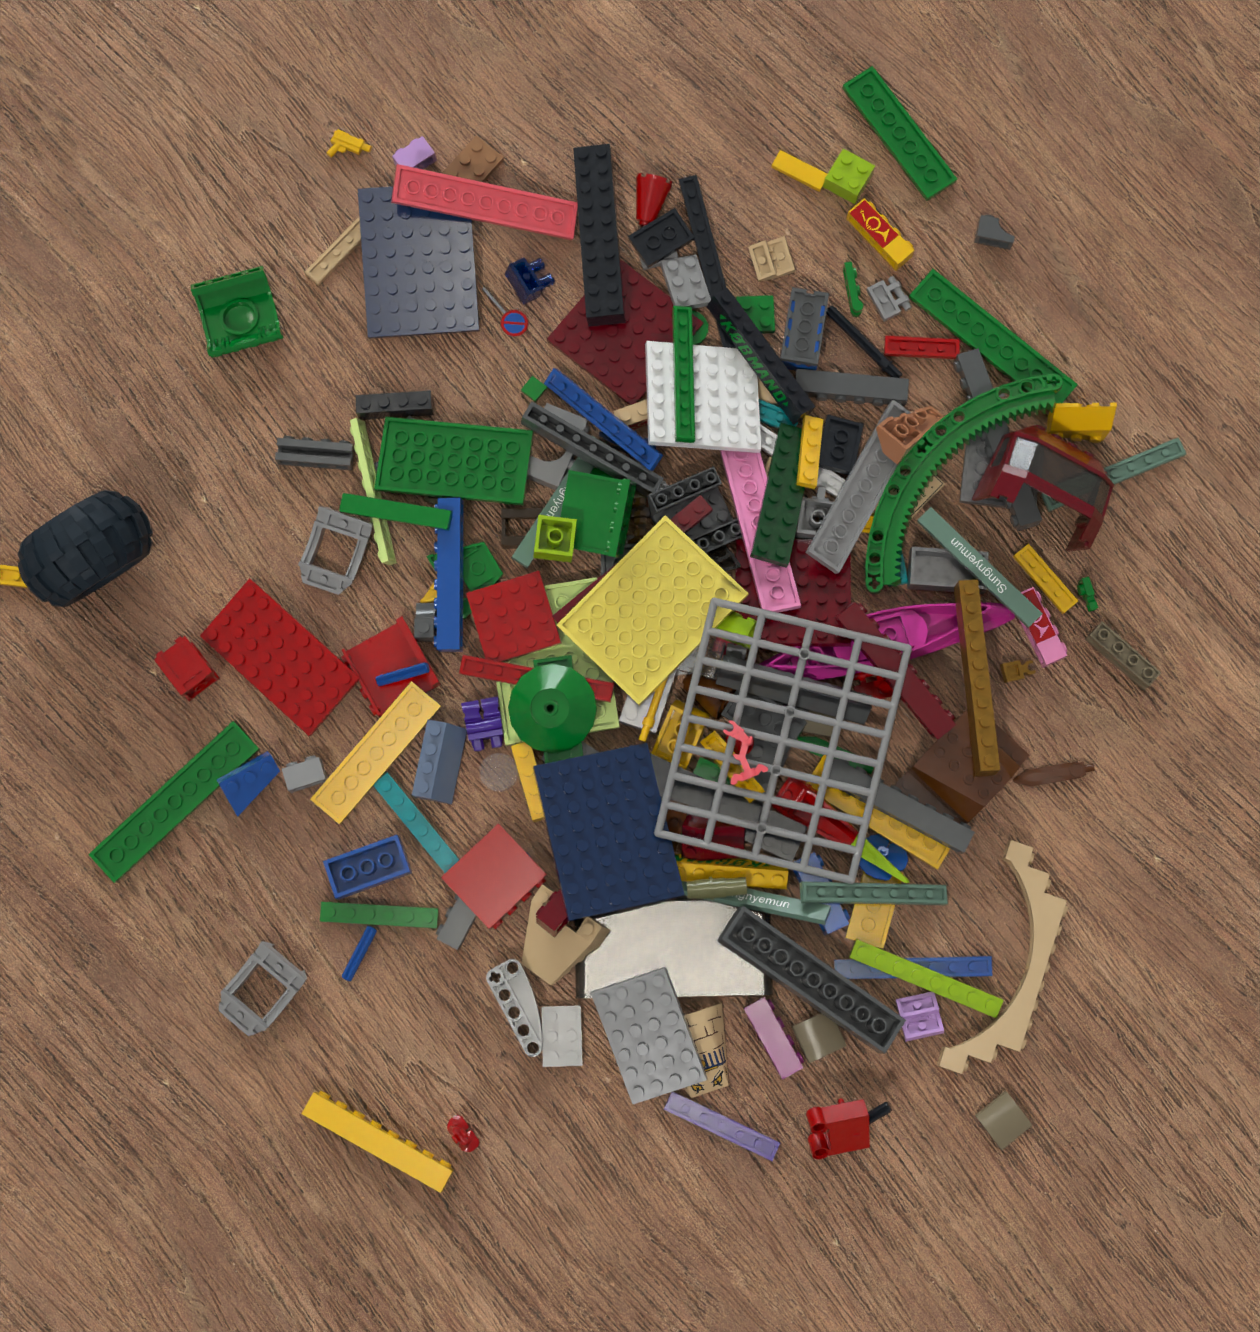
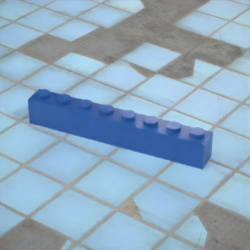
M438 498V504H435V508L450 510L453 513L449 530L434 528L435 534H437V541L434 543V550L437 553V560L434 561V569L437 572V579L434 580V589L437 590V598H434V608L437 609V617H434V628H437V636H434V647H437L439 652H463L464 501L461 498Z

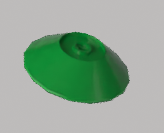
M548 664L535 667L521 676L511 691L508 711L511 726L520 740L535 750L555 753L570 750L585 739L594 725L597 706L594 691L584 676L571 667ZM550 704L554 706L552 712H549L547 709Z

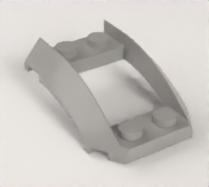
M319 506L307 546L298 563L302 574V582L337 595L342 593L355 579L367 547L373 523L332 510L329 507ZM325 529L358 539L345 576L312 565L323 539Z
M265 941L259 944L256 951L249 957L239 972L220 992L219 1012L247 1036L267 1030L307 980L305 970L300 971L273 948L275 944ZM259 965L287 987L286 991L263 1019L234 996Z

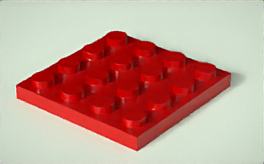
M540 571L466 593L485 659L505 662L562 644L555 620L552 617L553 613Z

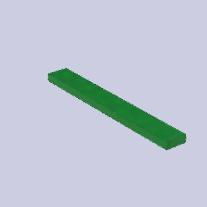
M674 305L672 308L675 442L694 443L692 307Z

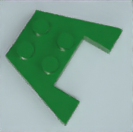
M485 542L464 546L463 580L469 590L475 591L497 584L504 576V573ZM431 554L426 556L429 562L431 563L432 567L434 568V561L437 560V554ZM467 597L463 599L464 619H467L472 613Z

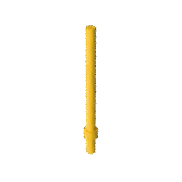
M667 679L655 690L647 716L642 721L643 727L638 739L640 741L646 742L650 728H653L655 723L653 719Z

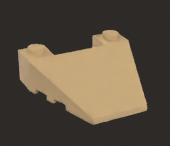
M542 884L531 901L521 964L553 986L570 972L571 968L578 962H582L590 952L599 948L610 929L596 919L587 917L577 931L566 924L554 938L536 923V912L541 906L547 905L550 896L555 892L552 888Z

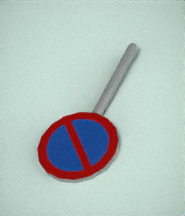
M483 287L482 290L504 314L501 319L503 332L511 337L523 335L528 328L526 315L518 310L506 312L489 291Z

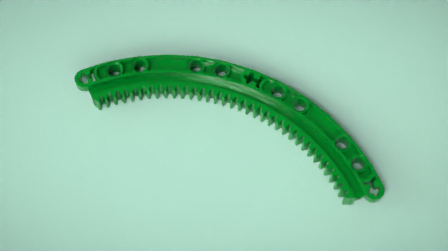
M1047 374L1024 378L1001 385L972 398L936 422L908 452L888 481L873 518L865 564L866 587L869 593L879 594L884 586L893 585V587H897V585L901 584L900 562H902L903 541H905V534H907L906 527H909V520L912 519L911 513L915 512L914 506H918L917 500H921V494L925 493L924 487L928 488V481L932 482L933 475H938L937 469L942 470V464L947 465V458L952 460V453L957 455L958 448L963 450L964 443L970 445V439L976 441V435L982 437V431L989 433V427L995 430V424L1002 427V421L1009 424V418L1016 421V416L1023 419L1026 413L1028 417H1031V412L1038 415L1039 410L1043 414H1046L1047 409L1053 413L1056 406L1055 393L1061 390L1063 384L1060 375ZM1044 380H1046V382H1047V388H1046V389H1045V382H1044ZM1052 380L1056 381V387H1052V384H1050ZM1023 387H1030L1032 390L1030 392H1023L1021 389ZM1002 393L1009 395L1007 399H1002L999 396ZM957 416L964 417V420L961 422H957L954 419ZM941 429L946 431V433L941 436L936 434V432ZM904 469H908L911 471L910 474L907 476H904L900 473ZM892 489L899 490V493L896 495H891L889 492ZM877 534L883 535V539L880 541H875L873 538ZM874 556L880 557V561L878 563H872L870 562L871 558ZM873 579L877 581V584H880L877 586V589L869 586L873 584Z

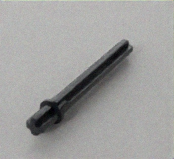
M834 306L828 307L826 314L877 363L882 372H886L890 377H902V373L893 365L892 360L889 361Z

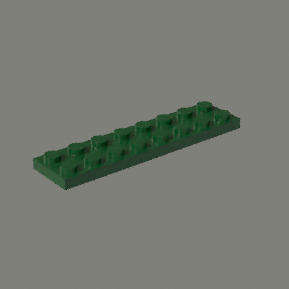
M781 422L777 431L750 557L787 568L805 487L796 485L802 429Z

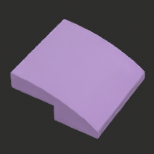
M934 992L895 1000L898 1015L906 1020L902 1026L905 1042L944 1033L939 1006Z

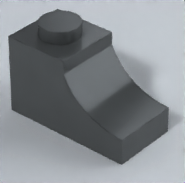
M981 215L977 224L974 243L1010 250L1015 236L1006 233L1001 228L999 218H995L992 215Z
M416 603L414 638L417 642H434V636H436V628H434L436 609L434 608V603Z

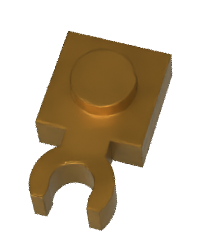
M1020 660L1000 664L1004 683L1022 680L1025 678L1024 674L1027 676L1035 674L1036 670H1028V665L1034 663L1033 660H1028L1022 665Z

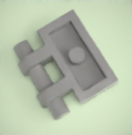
M894 276L888 278L890 285L887 286L884 280L866 290L884 322L901 313L899 306H903L905 311L912 308L909 303L910 299L903 293L901 283ZM891 292H895L898 299L894 300Z

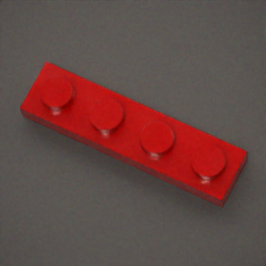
M885 336L884 356L956 359L957 354H960V339Z

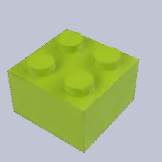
M843 148L825 177L823 188L856 204L873 175L875 165Z
M538 515L533 558L571 563L577 519Z

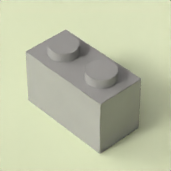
M315 755L309 756L304 759V762H291L286 764L285 768H282L289 792L293 793L324 783L328 779L320 757L316 758Z

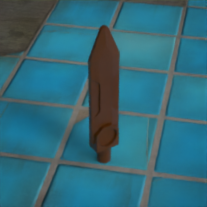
M1076 761L1029 769L1014 778L1013 782L1026 786H1037L1073 780L1086 776V772L1095 771L1093 763L1084 765V762Z

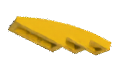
M713 731L700 741V744L705 749L725 753L727 743L716 731ZM713 759L721 769L722 761ZM730 763L728 779L731 781L733 774L740 775V773L744 772L743 767ZM754 777L738 781L734 785L735 787L760 793L765 792ZM744 797L749 803H751L753 800H755V799H751V798Z

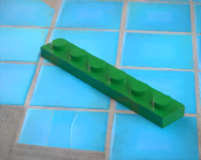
M321 902L320 922L438 928L439 909Z

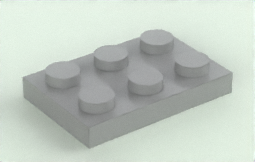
M697 255L661 261L660 266L673 306H685L694 309L708 305L711 298Z
M581 1005L541 1007L543 1067L583 1066Z

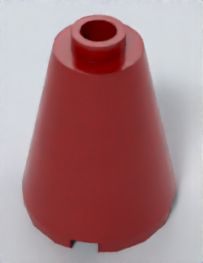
M638 173L636 176V221L639 222V225L645 226L657 219L673 182L670 180L667 183V178L646 173V177H641L642 173Z

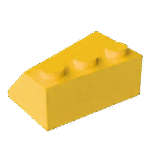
M1117 402L1110 403V406H1100L1099 403H1092L1086 405V407H1082L1080 403H1056L1053 413L1049 412L1047 432L1049 434H1057L1062 439L1071 438L1072 441H1082L1084 439L1092 443H1099L1112 430Z

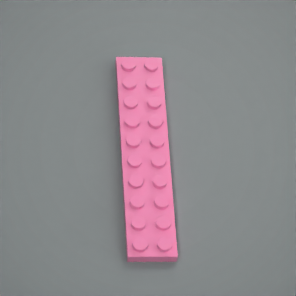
M720 450L761 609L779 613L801 608L790 562L787 568L750 557L767 481L761 453Z

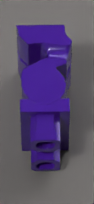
M498 696L481 699L484 719H482L479 710H481L479 700L461 703L463 713L465 714L464 720L468 739L472 743L474 751L485 750L483 740L491 739L492 748L502 747V737L504 734L501 713L498 711V707H500Z

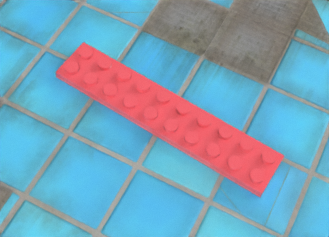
M400 164L396 165L391 203L568 240L574 238L578 208L577 202Z

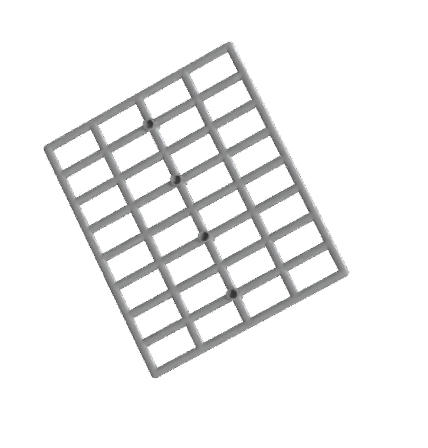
M712 598L707 612L654 835L659 838L848 884L855 883L912 646L736 602ZM717 606L758 616L753 637L712 628ZM765 618L805 627L806 631L801 649L762 640L761 635ZM814 630L855 639L850 661L809 651ZM710 635L751 645L746 666L705 657ZM862 641L903 651L898 672L857 663ZM758 647L798 656L799 660L794 678L755 669L754 664ZM810 659L848 668L843 689L802 680L806 660ZM703 664L744 674L739 695L698 686ZM855 670L896 680L891 701L850 692ZM751 676L791 685L788 705L785 707L746 697ZM803 688L841 697L836 718L795 709L799 689ZM696 693L737 703L732 720L737 725H740L744 705L785 715L780 736L741 727L745 730L744 732L748 737L752 736L756 739L778 744L772 765L747 759L750 768H756L758 764H762L768 768L767 772L771 773L766 794L725 784L730 763L742 766L741 762L732 755L736 742L735 738L728 737L725 753L684 744L689 722L719 730L725 729L729 732L734 729L732 724L691 715ZM848 699L889 709L884 730L843 721ZM796 717L833 726L829 747L788 738L792 718ZM841 728L882 738L877 759L836 750ZM789 746L826 755L821 777L781 767L785 747ZM682 751L721 760L722 766L718 782L678 773L677 770ZM834 757L875 767L870 788L829 779ZM782 775L819 784L814 806L774 796L778 776ZM675 780L714 789L715 794L711 811L671 802L670 799ZM827 786L868 796L863 817L822 808ZM723 792L763 801L759 822L718 813ZM771 804L812 813L808 833L803 834L767 825ZM668 809L707 818L708 823L704 840L664 831L663 828ZM820 815L861 825L856 846L815 837ZM716 821L756 830L752 852L711 842ZM769 833L805 842L800 863L759 854L764 834ZM813 844L853 854L849 875L808 866Z

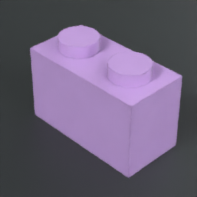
M423 136L412 140L405 148L398 149L392 156L395 165L400 164L419 169H425L437 161L435 152Z

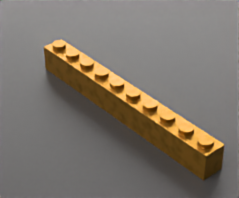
M959 580L954 586L974 770L975 776H990L1000 771L979 585L978 580Z

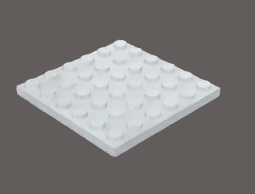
M646 341L648 445L760 453L761 433L758 379L737 348L693 345L695 442L685 443L675 442L673 343Z

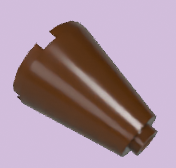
M693 673L687 674L682 682L684 684L683 689L687 693ZM700 675L698 686L734 694L736 689L716 684L715 679ZM697 693L695 696V701L714 719L720 720L723 718L721 713L729 701Z

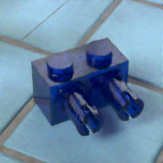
M525 257L509 264L505 272L506 278L523 305L539 298L544 288L555 284L551 273L539 279L537 278L535 272L545 269L544 262L540 263L542 261L541 258L528 263Z

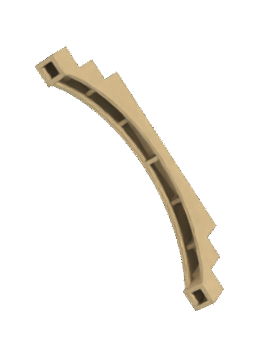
M1010 840L1007 842L1002 860L1006 861L1022 889L1030 923L1029 954L1018 989L1002 1013L989 1026L960 1044L950 1048L942 1047L936 1066L962 1074L968 1068V1056L991 1063L992 1060L996 1059L998 1053L996 1045L1016 1052H1020L1026 1045L1027 1038L1025 1034L1027 1030H1030L1033 1022L1031 1014L1032 1011L1037 1009L1039 1000L1036 998L1038 992H1042L1045 981L1042 980L1044 973H1047L1050 968L1048 960L1050 954L1053 955L1056 948V943H1054L1056 935L1059 936L1062 929L1060 921L1062 917H1065L1068 906H1066L1067 900L1044 893L1045 890L1048 891L1051 884L1050 874L1028 866V864H1032L1034 859L1033 847Z

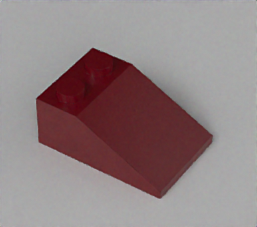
M688 814L682 825V835L704 840L708 819ZM716 821L711 842L744 850L745 828ZM682 843L681 858L698 861L738 858L737 856Z

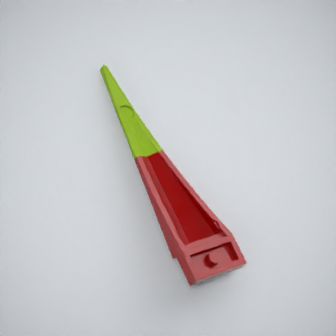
M788 777L776 797L814 806L817 791L803 780ZM824 799L822 808L837 811ZM771 804L782 815L807 826L809 829L812 813ZM821 815L819 817L816 833L831 841L856 846L859 832L849 822ZM865 839L861 855L863 859L904 883H910L894 865Z

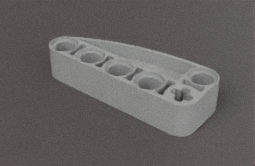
M509 959L488 971L486 980L524 1052L530 1057H535L542 1052V1025L538 1004L522 964L516 959ZM512 962L518 965V971L514 974L508 971V965ZM494 972L501 975V978H498L500 980L498 983L491 981ZM504 989L510 992V998L507 1001H503L500 998V993ZM512 1007H517L520 1011V1015L515 1019L509 1015ZM523 1024L529 1027V1033L526 1036L520 1035L518 1031L519 1027ZM531 1042H535L539 1046V1050L535 1054L528 1051V1045Z

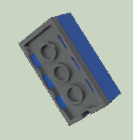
M792 287L780 356L787 369L795 371L796 369L817 370L829 293L814 291V294L806 293L807 289Z

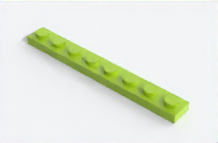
M858 939L855 940L849 955L851 959L994 1018H997L1004 1001L999 997Z

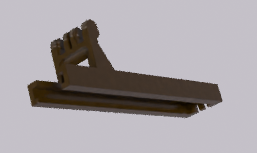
M634 498L630 519H634V525H637L638 529L634 531V535H627L625 544H637L646 535V518L651 517L649 507H646L645 498ZM501 508L502 549H517L525 537L506 536L508 519H537L544 508Z

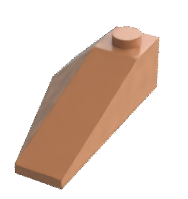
M927 406L916 409L913 413H902L899 417L893 418L891 416L886 418L876 427L882 452L890 460L899 464L923 435L944 416L934 407Z

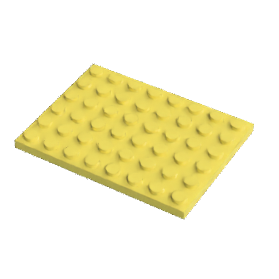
M665 515L557 624V627L640 706L700 645L710 600L715 597L741 603L749 593ZM717 606L712 628H717L734 610Z

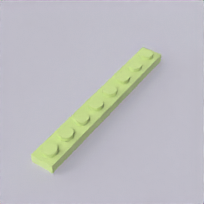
M358 418L351 419L350 432L355 441L354 450L359 459L358 468L363 477L362 486L366 491L367 497L382 499L381 491L374 489L377 473L365 421ZM370 518L375 531L374 539L378 544V557L380 561L387 565L396 564L387 520Z

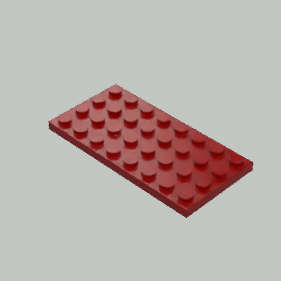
M250 578L200 635L202 639L308 736H312L361 679Z

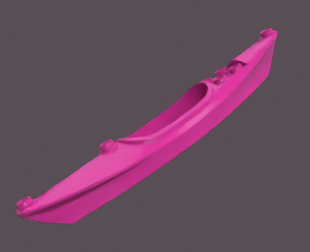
M981 602L984 633L1015 618V615L1002 603ZM955 603L912 605L866 614L869 619L873 618L879 624L880 628L878 630L881 634L886 633L891 640L912 646L910 659L960 642ZM851 640V647L810 646L809 651L850 661L854 642ZM792 646V647L801 649L802 646ZM860 651L857 663L873 666ZM779 653L759 665L795 674L799 657ZM807 659L803 677L813 680L840 677L846 675L848 668Z

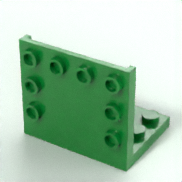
M568 471L560 517L577 519L573 549L623 558L636 482L624 478L620 480L578 471Z

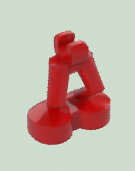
M455 1115L449 1120L447 1129L453 1135L451 1138L455 1144L459 1142V1147L464 1152L474 1151L480 1145V1140L473 1130L467 1131L469 1124L464 1117Z

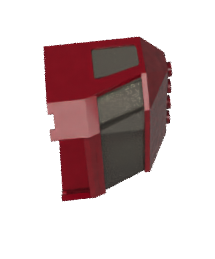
M1037 424L1003 435L972 500L978 501L992 497L999 499L1000 496L1008 498L1007 502L1014 503L1023 483L1051 497V500L1060 502L1080 513L1074 525L1076 529L1066 550L1070 552L1090 549L1102 526L1114 487V483L1100 461L1095 459L1092 453L1082 452L1078 449L1077 445L1062 441V437L1054 433L1049 434L1045 431L1044 427Z

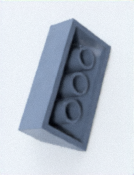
M427 719L412 791L414 798L452 805L467 729Z

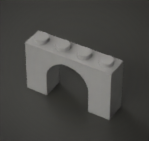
M546 403L544 409L587 434L589 433L590 427L586 418ZM566 450L564 455L555 461H543L531 456L528 479L556 490L574 464L575 455Z

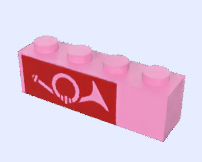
M1034 587L1021 592L1043 613L1029 628L1020 621L1042 668L1064 659L1067 656L1066 645L1060 642L1058 629L1055 625H1052L1049 619L1050 613L1041 603L1040 593L1035 591Z

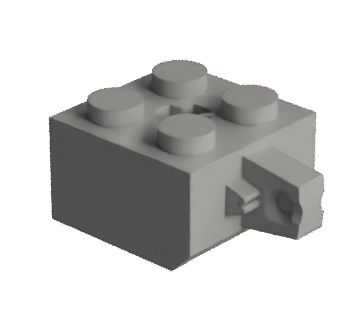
M818 486L817 496H812V498L803 497L795 538L813 539L833 504L832 501H829V498H825L826 487ZM815 517L819 518V522H815Z

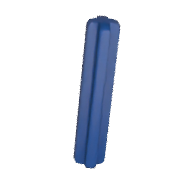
M420 663L376 677V683L378 686L387 685L428 673L430 668L428 663Z
M371 926L366 927L342 974L343 979L352 981L377 932L375 928Z

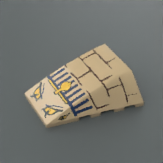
M722 1003L684 1015L707 1075L706 1081L685 1087L689 1096L693 1098L729 1086Z

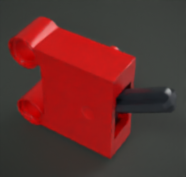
M840 1098L836 1105L810 1108L806 1112V1117L812 1133L807 1139L812 1157L820 1160L831 1155L870 1148L869 1125L892 1111L890 1104L884 1102L868 1112L864 1099L845 1103Z

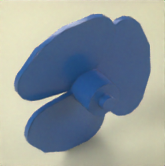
M879 834L866 838L899 871H903L906 868L908 856L904 849L894 843L888 846L889 840ZM861 857L859 866L866 874L879 880L887 881L891 879V874Z

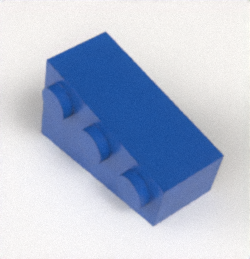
M267 751L218 778L217 782L238 817L280 770L271 754Z

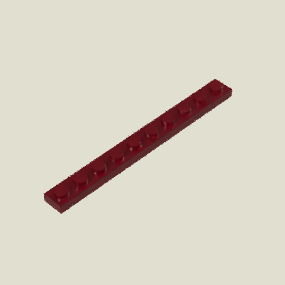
M700 495L670 520L680 530L687 533L708 516L713 509ZM613 567L552 616L554 620L559 623Z

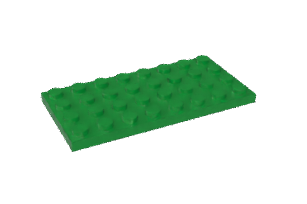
M385 417L374 489L382 492L524 505L534 431Z

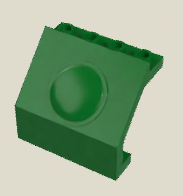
M263 265L191 285V292L200 313L207 341V352L211 358L283 339L274 299Z

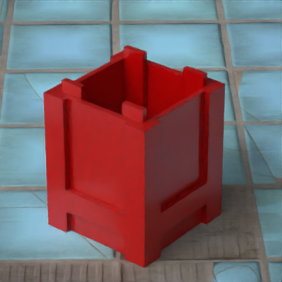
M180 636L174 640L176 644L165 652L162 650L156 654L157 657L153 660L182 697L185 696L190 702L207 687L219 680L220 677L194 643L190 642L186 636L183 638Z

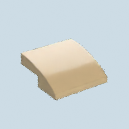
M785 236L769 242L765 240L748 247L758 281L770 280L796 272Z

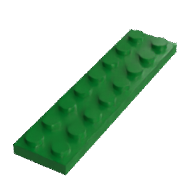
M873 66L843 84L842 89L926 201L957 182V177Z

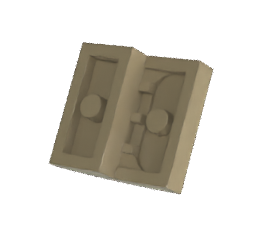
M822 1013L792 1026L808 1064L847 1046L838 1025Z
M1006 1091L975 1115L984 1130L988 1132L1001 1150L1033 1126Z

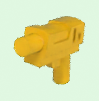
M338 129L334 131V135L330 140L333 146L326 154L332 158L337 151L345 153L348 150L360 155L362 150L370 153L372 146L366 144L365 140L355 138Z

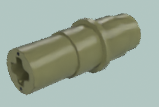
M709 877V879L686 881L688 899L714 900V898L747 895L746 877Z

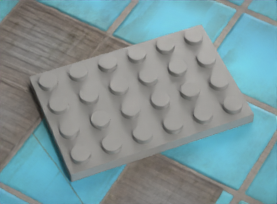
M666 966L591 992L632 1104L707 1080L706 1072Z

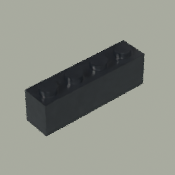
M431 390L355 395L356 414L360 420L384 419L385 417L399 418L408 417L409 415L411 417L434 415Z

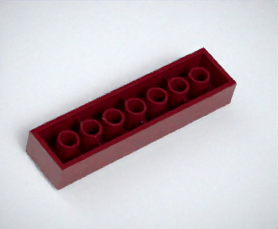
M852 602L833 617L843 629L891 640L886 633L881 634L878 630L880 626L873 618L869 619L867 617V610L861 603ZM862 641L860 651L874 667L898 672L903 654L900 650ZM908 664L900 699L931 737L938 740L956 725L953 721L956 718L949 710L941 707L943 702L940 698L928 691L930 686L924 679H918L916 676L918 672L911 664ZM883 677L894 690L896 680Z

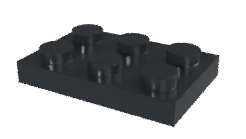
M674 208L629 235L628 239L647 268L694 241L695 237Z
M827 414L821 438L819 468L849 475L856 463L864 424Z

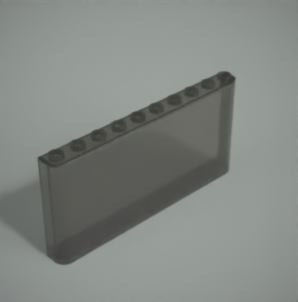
M677 897L676 901L663 900L591 916V918L596 919L610 929L599 948L590 952L582 962H578L575 965L576 999L592 998L591 992L665 966L677 997L773 995V979L717 941L738 909L737 906L704 899L688 901L687 897ZM749 909L771 925L770 913ZM585 918L575 920L576 931L579 929Z

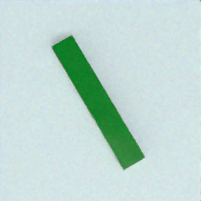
M343 493L339 509L341 513L449 530L453 513L450 510Z

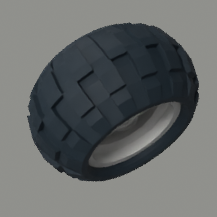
M110 490L98 492L55 516L21 542L18 551L20 559L18 568L21 578L30 592L42 602L48 601L52 606L67 607L116 579L150 554L153 544L151 539L153 531L149 519L141 506L129 496L123 497L119 492Z

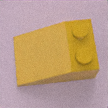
M677 699L670 706L651 754L670 763L685 703ZM695 707L692 708L691 715L710 719V714ZM689 722L684 744L698 746L706 726ZM682 751L679 767L686 770L693 754Z

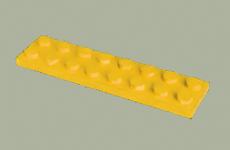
M411 681L310 800L338 824H341L427 724V719L430 720L441 706Z
M823 755L812 775L821 777L826 755ZM807 782L808 785L810 784L818 792L819 784ZM827 786L824 797L826 801L843 813L863 817L865 803L839 789ZM873 808L869 829L934 869H939L950 848Z

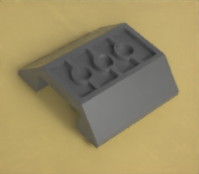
M711 467L647 495L650 517L654 526L665 515L669 519L673 518L701 495L713 511L685 534L705 553L742 537L738 519L733 520L718 489L722 482L715 467Z

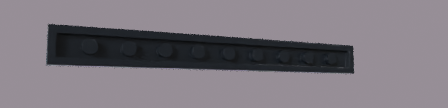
M697 175L680 178L679 186L691 231L695 237L694 242L704 280L712 299L715 294L727 288ZM715 319L722 347L736 348Z

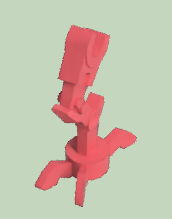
M730 720L729 723L733 725L734 729L731 732L724 729L723 732L742 742L739 755L733 754L734 758L741 762L744 772L740 773V775L733 774L730 783L735 785L738 781H744L759 775L761 771L763 773L767 772L768 768L762 764H758L756 768H750L746 759L748 746L753 742V737L750 736L749 738L744 729Z

